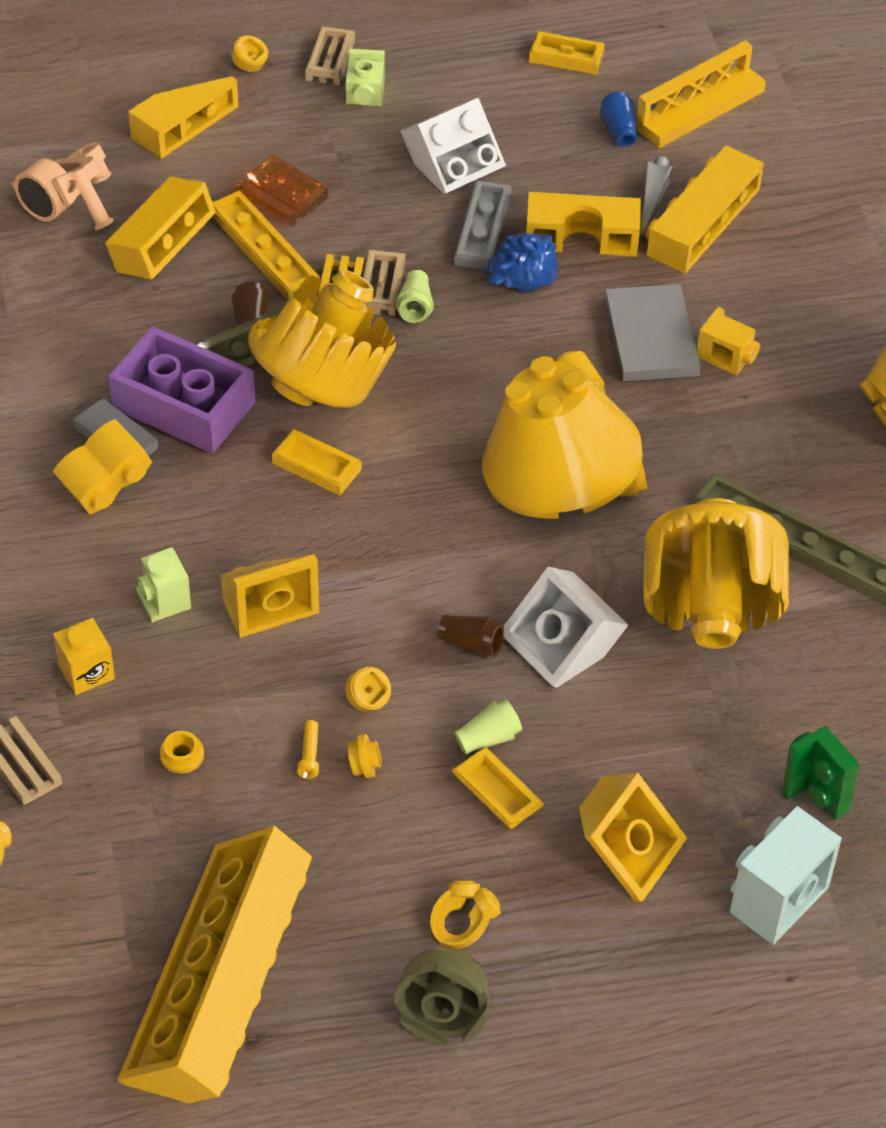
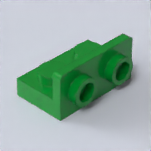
M826 725L813 733H802L789 746L782 794L787 799H790L809 789L810 796L815 804L820 808H825L836 820L850 812L859 762Z

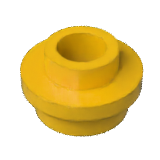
M173 732L166 737L160 747V761L167 770L173 773H189L197 769L203 762V744L191 732ZM180 753H186V754H188V755H185V756H176V755H178V754H180Z
M362 734L358 736V740L348 742L349 762L354 776L364 775L366 779L374 778L375 768H379L382 765L380 748L377 741L370 742L368 735Z

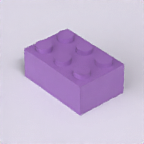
M154 326L150 328L108 376L111 404L122 413L212 454L256 403L253 369Z

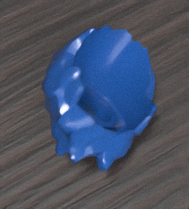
M531 233L506 236V241L499 245L500 248L496 255L488 260V267L483 270L484 274H492L489 284L495 286L505 284L506 288L515 287L521 293H532L535 289L545 285H552L558 273V261L555 252L557 246L551 242L552 236Z

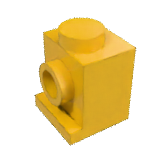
M717 307L699 330L698 358L737 376L746 363H753L758 355L760 343L754 340L755 329L724 316L725 309Z

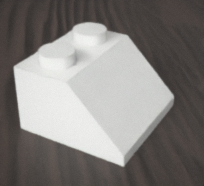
M547 567L505 623L504 638L553 687L558 688L603 659L628 627V624L574 572Z

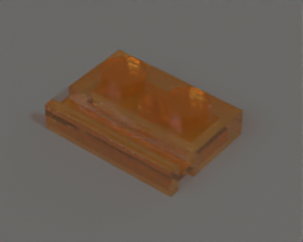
M274 154L248 172V177L245 180L239 179L237 181V191L240 190L250 201L291 226L296 223V219L299 216H306L328 199V187Z

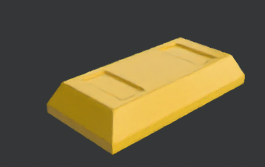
M486 746L452 769V773L510 830L544 806V803Z

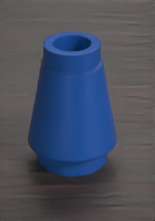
M624 92L608 94L601 102L600 115L615 139L616 144L620 147L630 146L637 140L635 103Z

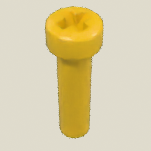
M308 720L304 725L302 760L297 764V774L303 779H313L319 774V763L316 761L319 724L314 720Z

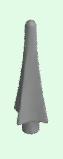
M663 156L656 157L654 164L647 161L644 203L640 221L639 237L641 238L646 236L654 212L671 182L668 175L672 165L668 166L669 160Z

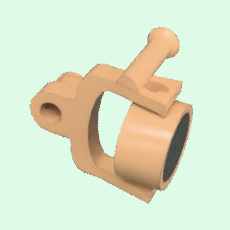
M93 142L79 148L67 158L55 161L41 158L16 176L14 182H11L17 198L24 209L40 221L49 222L54 220L74 204L79 194H81L96 223L95 230L105 228L114 221L113 218L108 217L92 185L93 183L97 184L106 180L111 175L104 162L106 156L98 142Z

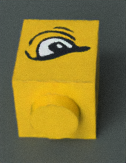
M94 618L53 633L58 666L75 695L115 679L111 647Z

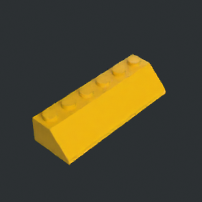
M276 826L215 844L117 1081L123 1085L188 1104L220 1097L221 1092L227 1086L230 1068L237 1050L245 1040V1029L253 1009L260 1001L261 988L268 970L276 960V949L283 931L291 921L292 908L299 891L306 882V872L312 859L309 853Z

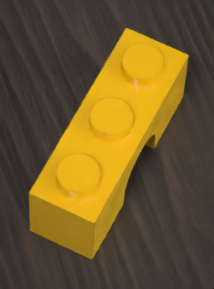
M529 192L526 233L552 236L551 242L557 246L555 252H562L563 241L570 234L587 233L599 241L601 255L637 257L641 198Z

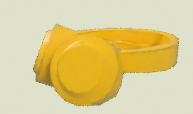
M454 880L452 883H449L448 891L437 900L430 917L433 936L442 946L447 948L461 949L473 944L484 933L489 920L501 914L499 901L487 888H481L480 884H476L474 881ZM474 898L476 904L469 913L470 926L467 931L460 935H453L447 932L444 926L446 916L454 910H460L467 899Z

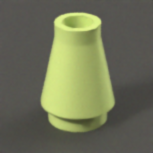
M413 270L407 274L406 281L395 302L400 316L411 323L424 321L434 308L428 284V275L421 270Z
M505 699L500 703L496 701L490 703L466 725L455 731L454 736L463 753L468 755L483 749L485 746L490 747L515 740V734L522 731V725L515 710Z

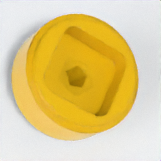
M245 35L236 40L231 50V58L240 69L247 72H255L260 70L266 62L268 49L257 37Z
M365 667L353 672L349 676L345 685L347 700L355 709L362 712H370L383 707L388 702L391 695V684L386 674L380 669Z

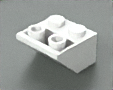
M479 98L459 104L400 130L414 165L443 194L506 166Z

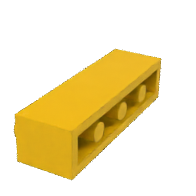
M725 146L716 157L711 156L706 162L703 171L697 177L693 176L688 181L684 192L678 198H672L663 215L659 219L654 218L651 221L646 232V238L649 239L647 256L686 274L760 190L764 162L729 146Z

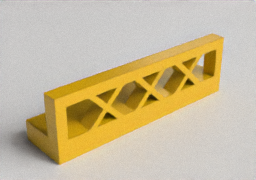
M745 40L639 96L636 130L657 148H661L763 93L766 80L749 68L752 45ZM738 59L737 65L730 68L734 61ZM710 73H712L711 76L708 78V80H707L706 82H704V80L707 78V76H708ZM686 87L681 95L676 97L682 88ZM659 101L656 107L650 111L651 105Z

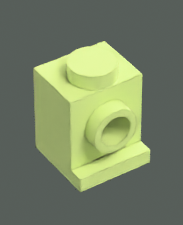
M349 49L346 104L381 106L385 80V51Z
M173 547L142 557L143 576L137 578L139 586L136 587V592L151 622L191 609L189 577Z

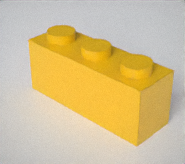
M170 176L105 242L117 273L152 280L216 213L205 182Z

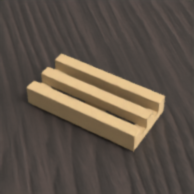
M321 26L305 70V80L313 81L314 76L319 77L320 83H326L329 78L333 79V85H340L349 60V49H352L355 43V31ZM332 36L333 39L323 67H318L327 38ZM345 38L335 69H331L341 39Z
M368 250L363 278L370 284L375 261L381 260L382 263L375 298H373L372 302H365V304L373 309L374 314L380 315L381 310H388V316H396L395 302L401 289L405 268V253ZM390 261L396 262L389 299H383Z
M17 716L9 719V725L4 728L0 724V743H2L34 787L27 790L0 753V774L23 806L62 785L61 775ZM13 736L18 739L47 779L45 782H43L12 740Z

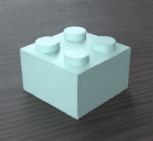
M798 806L785 819L782 816L777 817L768 827L764 835L765 839L757 847L749 845L742 852L736 862V868L739 869L738 875L730 889L733 893L729 913L772 945L829 888L842 840L840 836Z

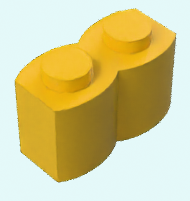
M114 419L97 429L83 446L67 454L52 472L91 515L110 506L121 488L141 480L152 464V461L140 444Z

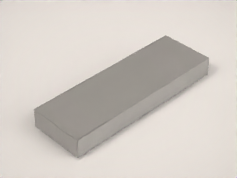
M475 181L454 255L455 266L480 270L488 267V260L496 254L511 198L512 186Z

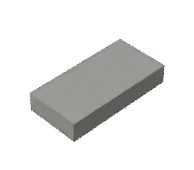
M104 398L74 418L75 429L88 439L101 426L116 419L140 444L148 456L158 450V440Z

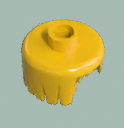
M341 270L332 276L334 284H325L317 295L321 279L314 275H309L293 293L278 316H274L271 319L270 317L259 319L251 327L248 334L250 351L257 362L273 376L271 384L274 389L290 401L303 406H311L315 401L336 408L355 407L367 398L396 347L392 330L386 334L388 326L382 317H378L370 327L374 311L365 302L373 301L374 289L367 280L351 271Z
M722 498L701 500L695 504L682 506L661 515L648 528L644 540L643 601L646 611L661 624H664L666 611L667 624L676 631L683 628L684 615L686 614V620L690 618L691 623L694 624L690 631L696 643L710 649H723L734 645L740 633L747 631L750 614L752 615L754 630L765 625L767 613L769 623L777 621L786 612L789 605V541L784 527L778 520L764 511Z

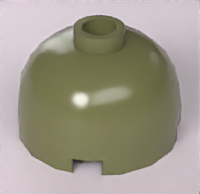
M437 947L420 953L406 965L397 984L393 1002L394 1006L397 1003V1007L401 1012L399 1020L402 1025L418 1038L434 1044H446L447 1040L445 1037L455 1039L462 1037V1043L471 1040L483 1029L491 1005L490 982L479 962L469 954L454 948Z

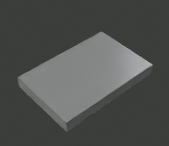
M681 284L605 289V302L623 382L700 376L701 366Z

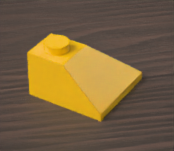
M315 554L260 562L221 574L222 600L239 638L319 613L318 559Z
M639 773L602 776L579 806L585 838L636 903H642L687 840L686 835Z

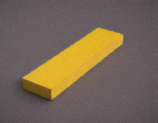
M240 190L212 202L216 211L212 218L287 301L307 276L314 275L320 278Z

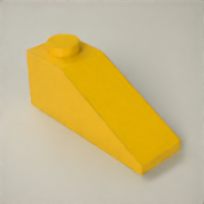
M230 76L152 95L128 111L131 139L158 158H164L238 108L237 79Z

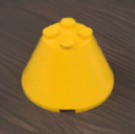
M539 357L532 361L531 367L516 375L505 388L503 402L483 453V477L491 495L501 505L518 514L541 519H559V513L583 508L585 514L611 502L633 482L641 467L643 458L641 437L633 421L584 371L568 363L555 362L551 357Z

